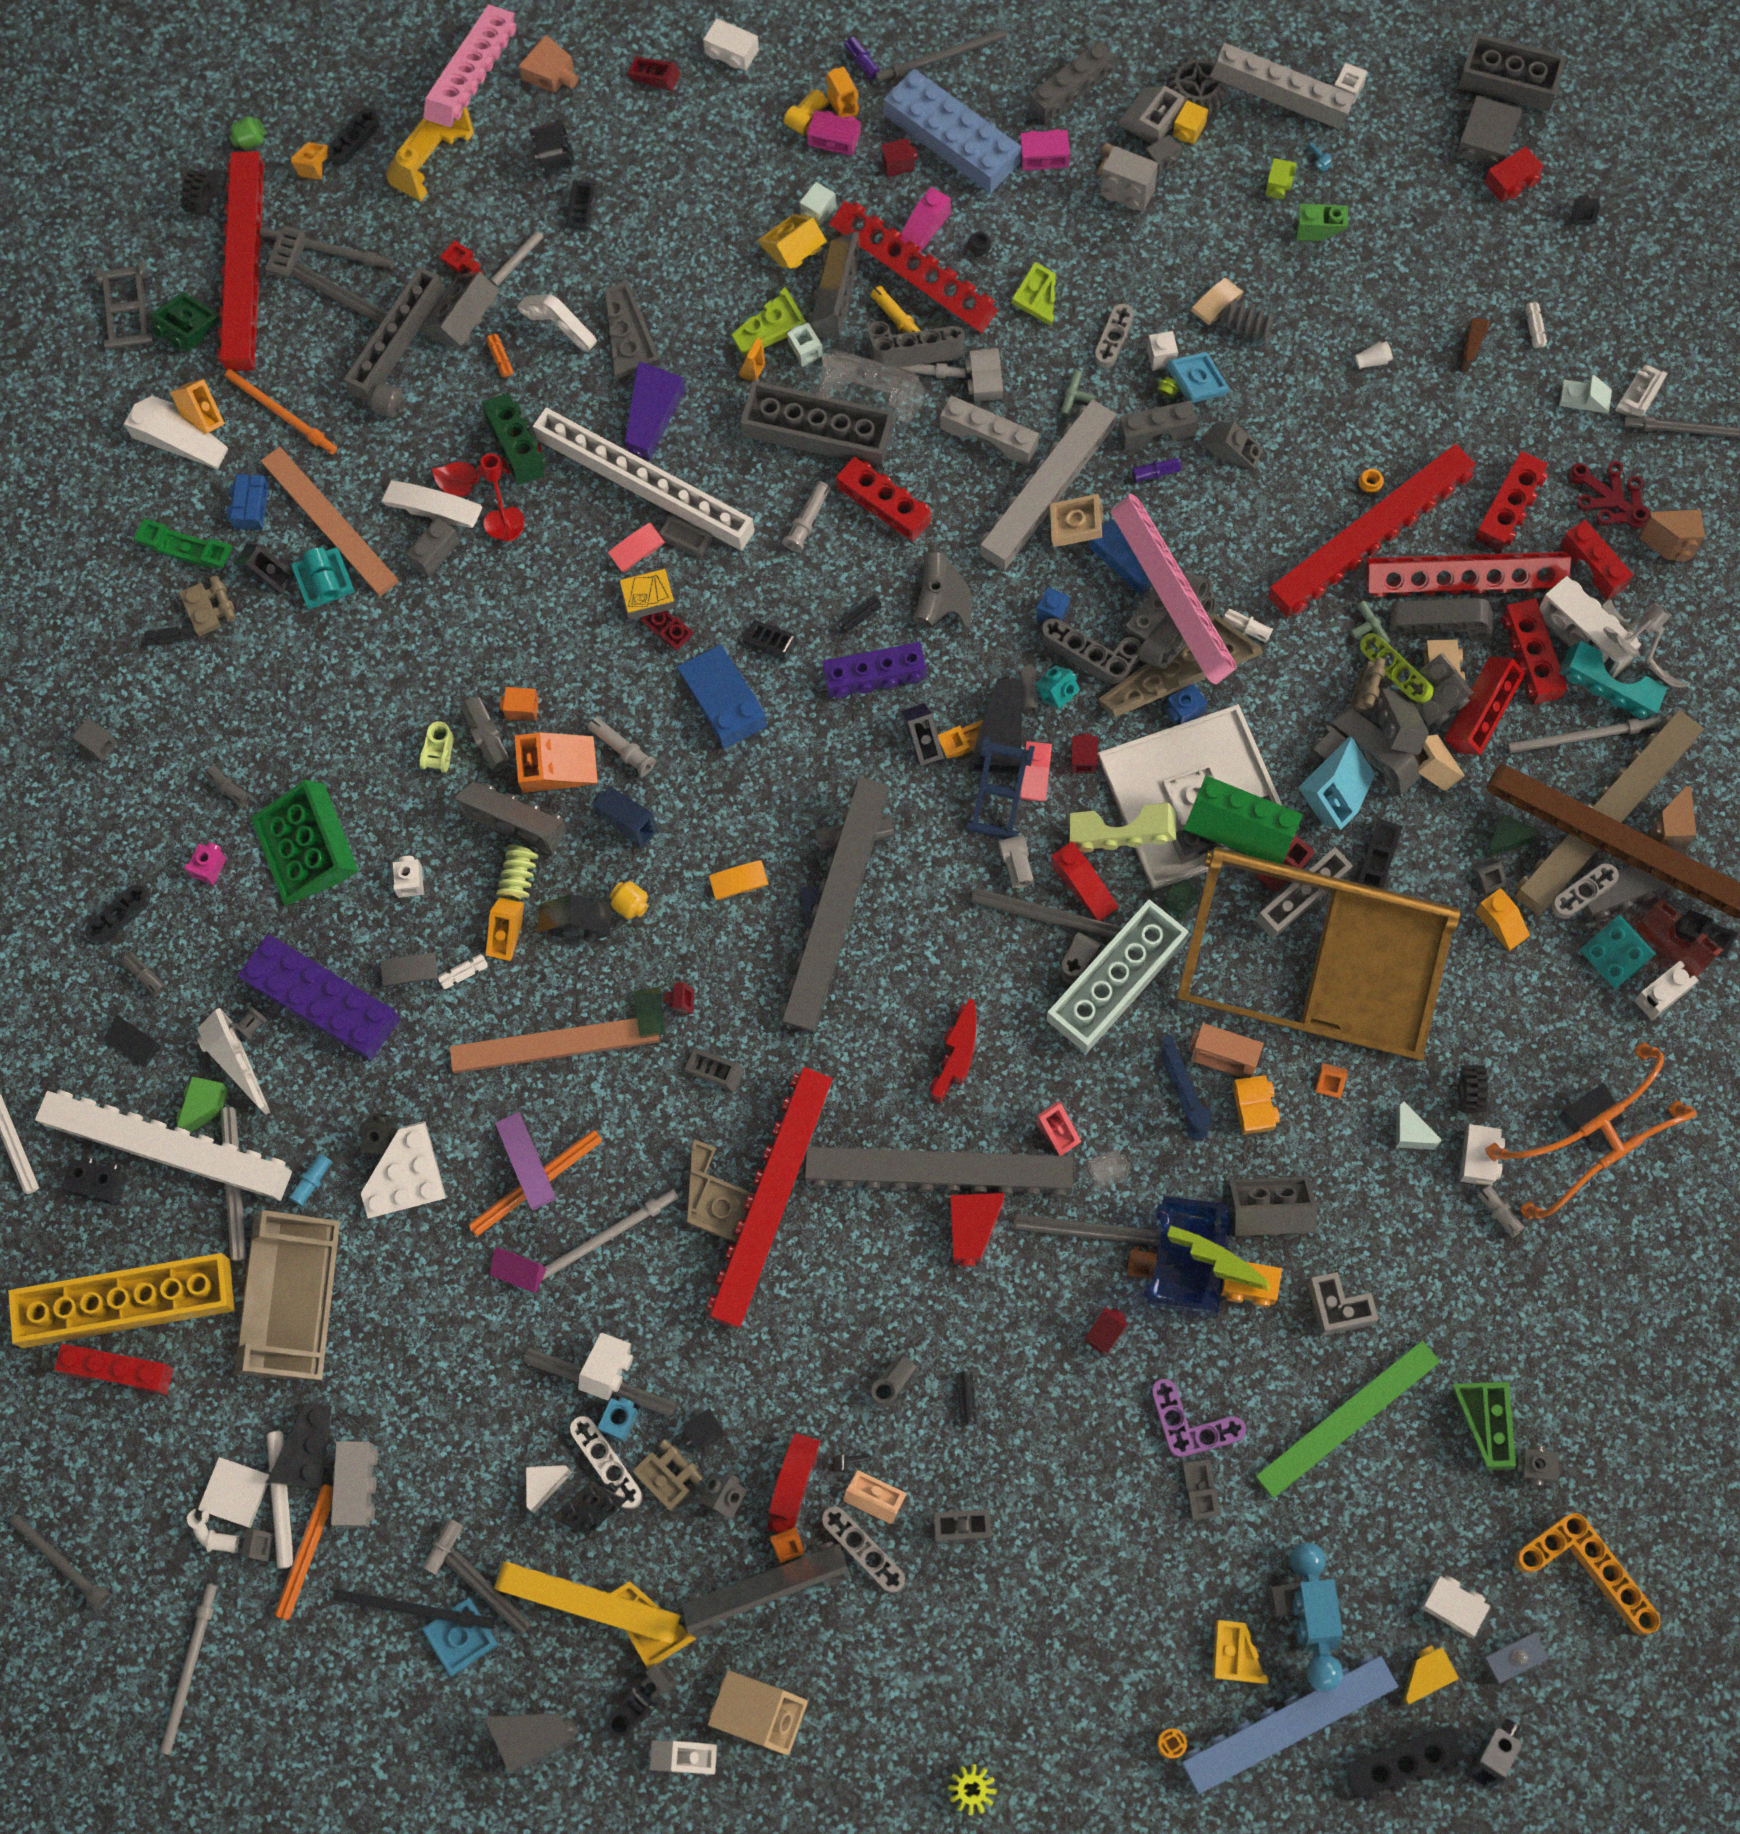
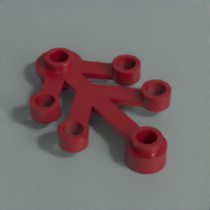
M1612 461L1607 468V475L1610 477L1612 490L1592 476L1587 465L1576 463L1571 467L1568 479L1572 484L1582 485L1585 483L1604 497L1592 498L1587 494L1581 495L1576 503L1580 511L1586 512L1589 509L1619 508L1624 513L1612 514L1607 509L1600 510L1596 517V522L1600 526L1628 523L1633 529H1642L1650 514V510L1642 505L1640 491L1643 485L1642 478L1632 476L1626 484L1627 490L1631 493V505L1623 496L1621 482L1623 465L1620 462ZM1615 467L1619 472H1614L1611 468ZM1576 470H1581L1584 474H1579ZM1631 482H1636L1638 487H1634ZM1581 501H1586L1589 505L1585 506ZM1636 514L1642 515L1643 518H1638ZM1605 515L1608 517V520H1603L1600 516Z

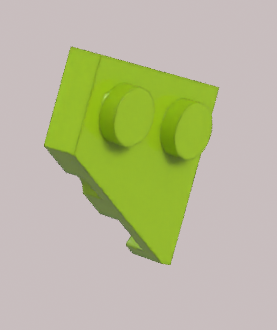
M1035 262L1011 303L1051 326L1054 320L1053 306L1055 302L1054 286L1056 274Z

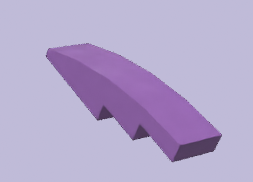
M520 1112L496 1122L495 1124L531 1209L535 1210L556 1200L557 1198Z

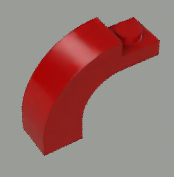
M797 1433L794 1434L775 1487L766 1530L782 1533L796 1527L805 1490L816 1464L820 1440Z

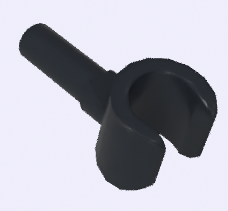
M870 1454L858 1456L838 1455L833 1459L832 1470L847 1472L848 1463L870 1461Z

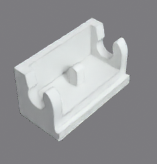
M1644 365L1643 371L1639 370L1616 407V411L1627 417L1642 418L1667 375L1666 372H1661L1651 366Z

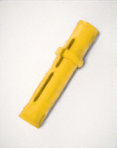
M882 286L876 287L879 293L875 290L871 292L870 297L891 318L900 333L920 331L914 324L913 318L903 312Z

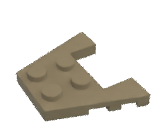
M694 1139L691 1152L687 1224L735 1243L738 1236L734 1234L739 1219L744 1220L747 1210L743 1209L745 1201L749 1194L753 1195L754 1193L706 1174L716 1148Z

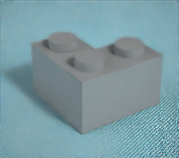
M1338 1272L1312 1277L1308 1282L1321 1336L1372 1326L1378 1321L1372 1293L1345 1298Z

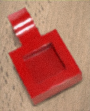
M455 240L440 256L441 262L457 273L465 269L468 273L480 271L483 274V271L479 269L481 265L472 260L474 258L473 252Z

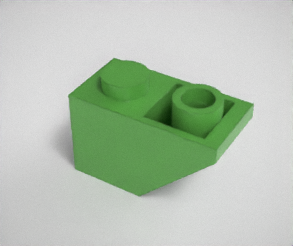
M1300 204L1296 240L1322 241L1348 228V206Z
M192 1077L190 1084H187L184 1090L185 1102L183 1108L179 1109L177 1113V1127L193 1132L221 1115L220 1110L224 1107L229 1089L220 1082Z

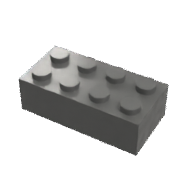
M1475 33L1458 88L1550 112L1567 56Z

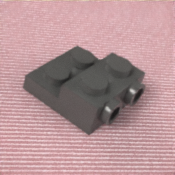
M1440 653L1418 671L1433 687V695L1429 701L1425 703L1414 701L1418 712L1429 726L1435 723L1438 726L1450 718L1448 713L1455 707L1457 710H1460L1470 702L1468 697L1474 692L1444 653ZM1417 684L1412 685L1420 695L1423 693L1422 687Z

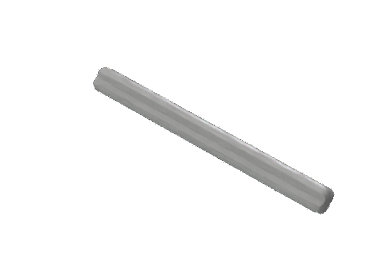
M234 1107L222 1108L220 1110L222 1142L238 1147L236 1110ZM225 1184L230 1258L233 1261H242L246 1259L242 1190Z

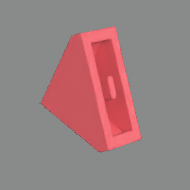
M1056 1102L1037 1115L1036 1126L1059 1156H1062L1082 1142L1061 1102Z

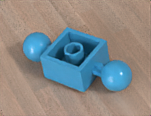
M1304 1542L1298 1544L1290 1555L1292 1570L1299 1577H1302V1582H1300L1298 1590L1294 1592V1599H1292L1293 1615L1298 1616L1299 1619L1298 1627H1296V1639L1298 1644H1302L1303 1652H1313V1658L1309 1661L1306 1668L1308 1682L1318 1691L1329 1692L1340 1685L1343 1677V1670L1339 1661L1330 1655V1650H1337L1343 1637L1334 1579L1319 1581V1575L1323 1572L1326 1565L1325 1554L1318 1545Z

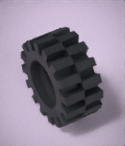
M196 170L187 172V176L184 177L185 182L181 185L183 189L180 191V195H182L180 203H182L181 208L184 212L200 216H206L207 212L209 213V206L212 207V199L215 197L213 195L215 191L213 175Z
M1462 1065L1459 1072L1458 1086L1461 1112L1485 1113L1488 1105L1487 1097L1489 1096L1488 1075H1486L1485 1065Z

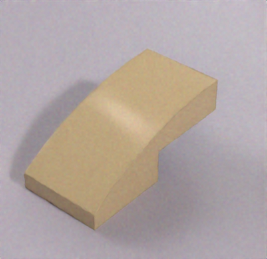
M1224 278L1211 288L1192 307L1191 311L1210 325L1223 315L1225 308L1234 298L1237 301L1241 298L1243 291L1227 278Z

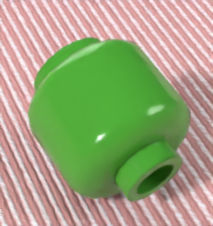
M246 116L231 125L232 134L229 135V138L236 148L240 147L244 151H250L264 142L266 131L258 118L254 119L251 116Z

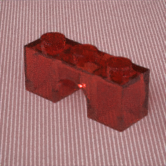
M1662 898L1635 927L1640 930L1639 932L1643 938L1653 941L1660 947V951L1664 956L1674 959L1677 963L1681 961L1685 965L1682 969L1689 976L1698 978L1723 949L1704 933L1692 942H1685L1679 939L1675 933V924L1682 917V914Z

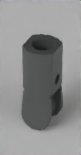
M1027 665L1021 671L1023 713L1039 712L1038 690L1034 685L1037 682L1036 669L1031 665Z

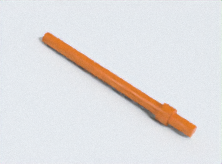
M231 369L226 371L225 377L307 436L308 441L312 444L321 446L330 454L336 452L337 446L327 440L325 435L318 429L309 427Z

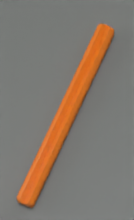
M591 1130L544 1166L549 1182L601 1143V1137L595 1130ZM521 1184L469 1223L468 1226L474 1235L479 1236L527 1199Z

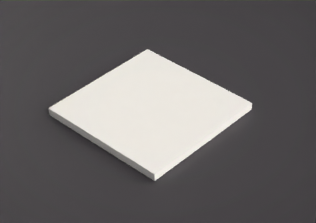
M1239 704L1097 753V758L1125 826L1138 817L1143 805L1169 803L1176 810V832L1183 830L1206 775L1261 798L1269 795L1272 802L1282 806ZM1167 841L1164 845L1145 843L1141 847H1134L1152 891L1208 871V867L1204 866L1206 855L1182 864L1172 841ZM1227 847L1221 848V849H1224V850H1228V851H1232V852L1239 853V852L1234 851V850H1232V849H1229V848H1227Z

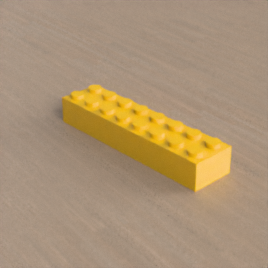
M222 1253L8 1290L12 1343L21 1348L235 1311L230 1259Z

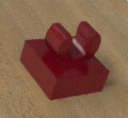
M684 982L674 983V992H664L663 1002L669 1003L670 1007L683 1015L693 1014L695 989Z

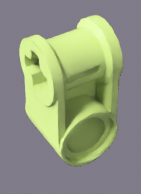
M434 722L427 730L425 744L420 756L421 769L429 767L441 769V772L444 773L448 771L454 737L444 722ZM439 733H446L443 739H435Z

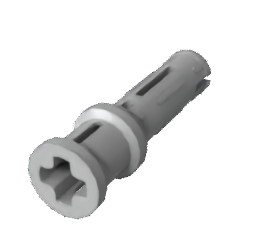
M816 482L801 514L792 521V529L788 536H785L782 540L788 549L795 552L803 550V543L807 535H810L813 531V521L831 490L826 483Z
M599 717L593 719L596 724L592 721L590 722L588 730L592 731L621 755L622 761L625 764H631L637 769L641 777L647 775L653 769L656 759L652 756L648 757L643 753L639 745L630 744Z

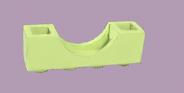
M1169 803L1143 805L1138 817L1123 827H1109L1105 825L1103 819L1095 811L1070 813V842L1072 841L1080 852H1092L1097 848L1115 850L1118 846L1126 845L1129 847H1141L1145 843L1164 845L1167 841L1176 840V810Z

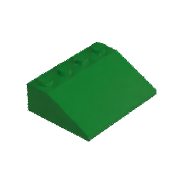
M304 780L251 817L284 905L288 906L340 884L359 871L324 783Z

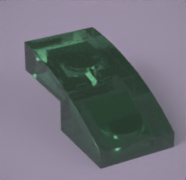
M654 987L634 991L640 1038L666 1034L660 988Z

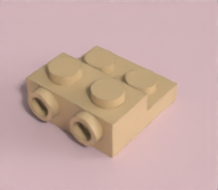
M1098 494L1050 504L1051 538L1054 547L1102 538V525H1104L1103 505Z

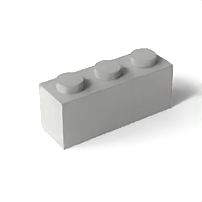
M336 1442L331 1525L336 1528H370V1521L374 1520L375 1507L374 1504H371V1495L376 1491V1477L373 1476V1465H377L378 1450L374 1449V1445L370 1442Z

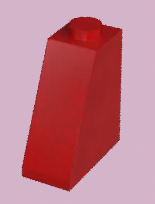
M1004 1193L950 1195L954 1264H959V1267L969 1268L974 1267L975 1263L981 1262L1004 1205Z

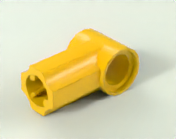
M812 89L798 106H792L787 111L784 117V124L800 135L806 136L815 110L822 112L828 105V99L820 90Z

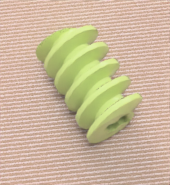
M508 845L507 848L510 851L506 852L505 855L507 859L503 863L505 870L501 872L503 880L499 881L498 886L500 889L497 890L496 895L519 902L521 898L529 897V893L523 891V888H531V884L525 881V879L533 878L534 874L527 870L536 868V865L530 862V859H538V855L528 848Z

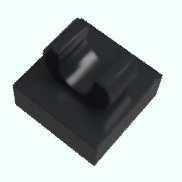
M1579 195L1578 199H1574L1571 214L1572 225L1596 224L1600 207L1599 199L1590 198L1589 195Z

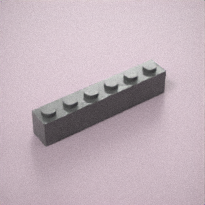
M419 266L344 378L350 394L368 402V394L371 388L385 382L445 292L440 276Z

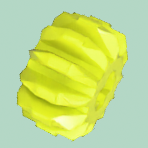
M974 1764L971 1765V1775H967L964 1766L960 1767L964 1778L961 1779L956 1774H953L951 1778L958 1782L959 1785L948 1786V1790L958 1791V1794L952 1796L950 1801L955 1802L959 1798L962 1800L957 1807L958 1811L963 1810L965 1803L969 1804L968 1815H973V1805L977 1804L978 1811L983 1813L984 1808L980 1803L982 1800L989 1806L993 1804L991 1799L985 1797L986 1793L996 1794V1789H986V1785L992 1784L994 1778L991 1777L983 1781L982 1778L987 1773V1769L983 1768L979 1776L975 1775L977 1768ZM978 1783L980 1786L977 1788V1790H980L979 1796L972 1795L970 1798L965 1795L967 1790H964L965 1784Z

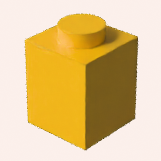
M1186 101L1175 120L1173 136L1183 142H1189L1194 145L1206 124L1208 109Z

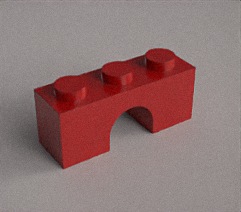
M1586 520L1565 533L1560 547L1571 557L1575 564L1581 560L1588 564L1593 573L1591 583L1607 601L1627 588L1633 577L1632 572Z

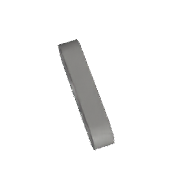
M1119 304L1114 307L1095 351V363L1100 368H1111L1117 361L1133 322L1134 311L1127 304ZM1125 313L1126 317L1123 318L1122 324L1119 325V316ZM1110 332H1118L1121 338L1113 341L1107 335ZM1107 347L1111 348L1110 356L1103 359L1102 356L1105 355Z
M1611 864L1599 865L1556 897L1552 904L1553 913L1561 919L1572 917L1615 885L1619 878L1618 870ZM1602 873H1609L1611 875L1609 880L1604 879L1602 882L1599 883V885H1597L1596 881L1600 878ZM1579 886H1589L1592 890V896H1581L1578 891ZM1572 897L1576 900L1568 909L1562 910L1560 908L1562 902L1567 903Z

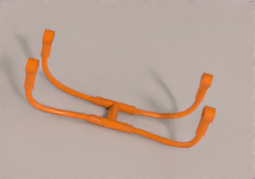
M1642 1042L1634 1047L1635 1054L1642 1061L1649 1057L1657 1058L1651 1073L1621 1103L1617 1102L1580 1127L1579 1131L1548 1146L1527 1151L1509 1152L1507 1149L1500 1148L1495 1142L1485 1148L1486 1154L1494 1162L1498 1159L1527 1158L1562 1148L1583 1136L1587 1137L1598 1128H1601L1613 1150L1599 1159L1598 1163L1589 1169L1550 1208L1543 1210L1535 1207L1530 1201L1520 1206L1519 1209L1527 1220L1533 1217L1541 1219L1553 1214L1599 1170L1605 1169L1641 1145L1643 1140L1649 1136L1692 1119L1697 1115L1693 1107L1685 1106L1679 1100H1676L1668 1105V1110L1674 1117L1673 1119L1658 1124L1641 1134H1636L1624 1143L1621 1142L1612 1127L1610 1120L1622 1113L1625 1107L1637 1099L1660 1072L1664 1063V1055L1658 1048L1650 1047L1646 1042Z

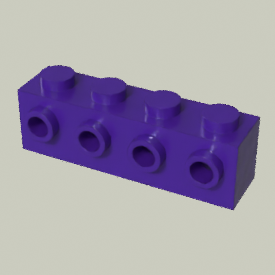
M921 642L822 661L829 698H845L852 693L859 692L865 694L877 688L884 687L890 689L898 686V684L907 682L916 684L923 679H927V668Z

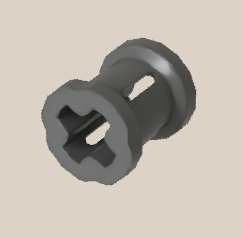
M249 1006V1012L239 1023H234L233 1027L251 1041L253 1033L262 1023L266 1024L268 1020L253 1007ZM253 1019H255V1020L246 1028V1026H247Z

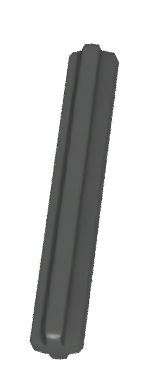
M452 1551L446 1557L445 1562L518 1634L522 1635L531 1626L530 1622L457 1551Z

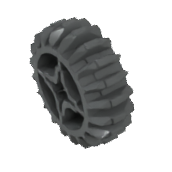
M1195 55L1193 60L1186 57L1184 63L1178 61L1176 67H1172L1167 77L1166 87L1185 97L1184 105L1186 101H1190L1208 109V115L1212 113V109L1218 111L1220 105H1224L1229 94L1228 84L1210 77L1215 63L1214 58L1207 61L1206 56L1198 59Z

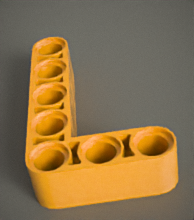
M1572 1513L1563 1517L1515 1554L1514 1564L1516 1568L1522 1573L1530 1574L1541 1569L1567 1548H1570L1634 1633L1646 1635L1655 1632L1659 1628L1660 1617L1657 1611L1582 1515ZM1569 1520L1575 1521L1578 1525L1579 1530L1576 1535L1571 1534L1567 1529V1522ZM1547 1536L1553 1537L1556 1540L1557 1548L1555 1551H1551L1546 1547L1545 1539ZM1587 1543L1592 1544L1596 1549V1556L1594 1558L1587 1556L1584 1548ZM1525 1552L1531 1553L1534 1556L1535 1564L1533 1567H1528L1524 1563L1523 1555ZM1604 1567H1609L1614 1572V1579L1611 1582L1607 1581L1603 1576L1602 1571ZM1623 1590L1628 1591L1632 1596L1630 1605L1624 1604L1621 1600L1620 1595ZM1641 1614L1647 1615L1650 1620L1648 1629L1643 1628L1639 1624V1616Z

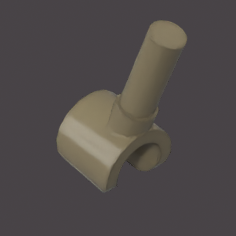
M1106 143L1100 150V155L1104 159L1096 172L1098 177H1101L1103 167L1113 149V146L1109 143Z

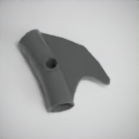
M940 552L926 554L924 556L922 587L912 617L913 622L924 628H932L933 624L944 615L955 613L960 617L965 628L969 629L971 627L972 613L970 588L960 573L946 559L945 554Z

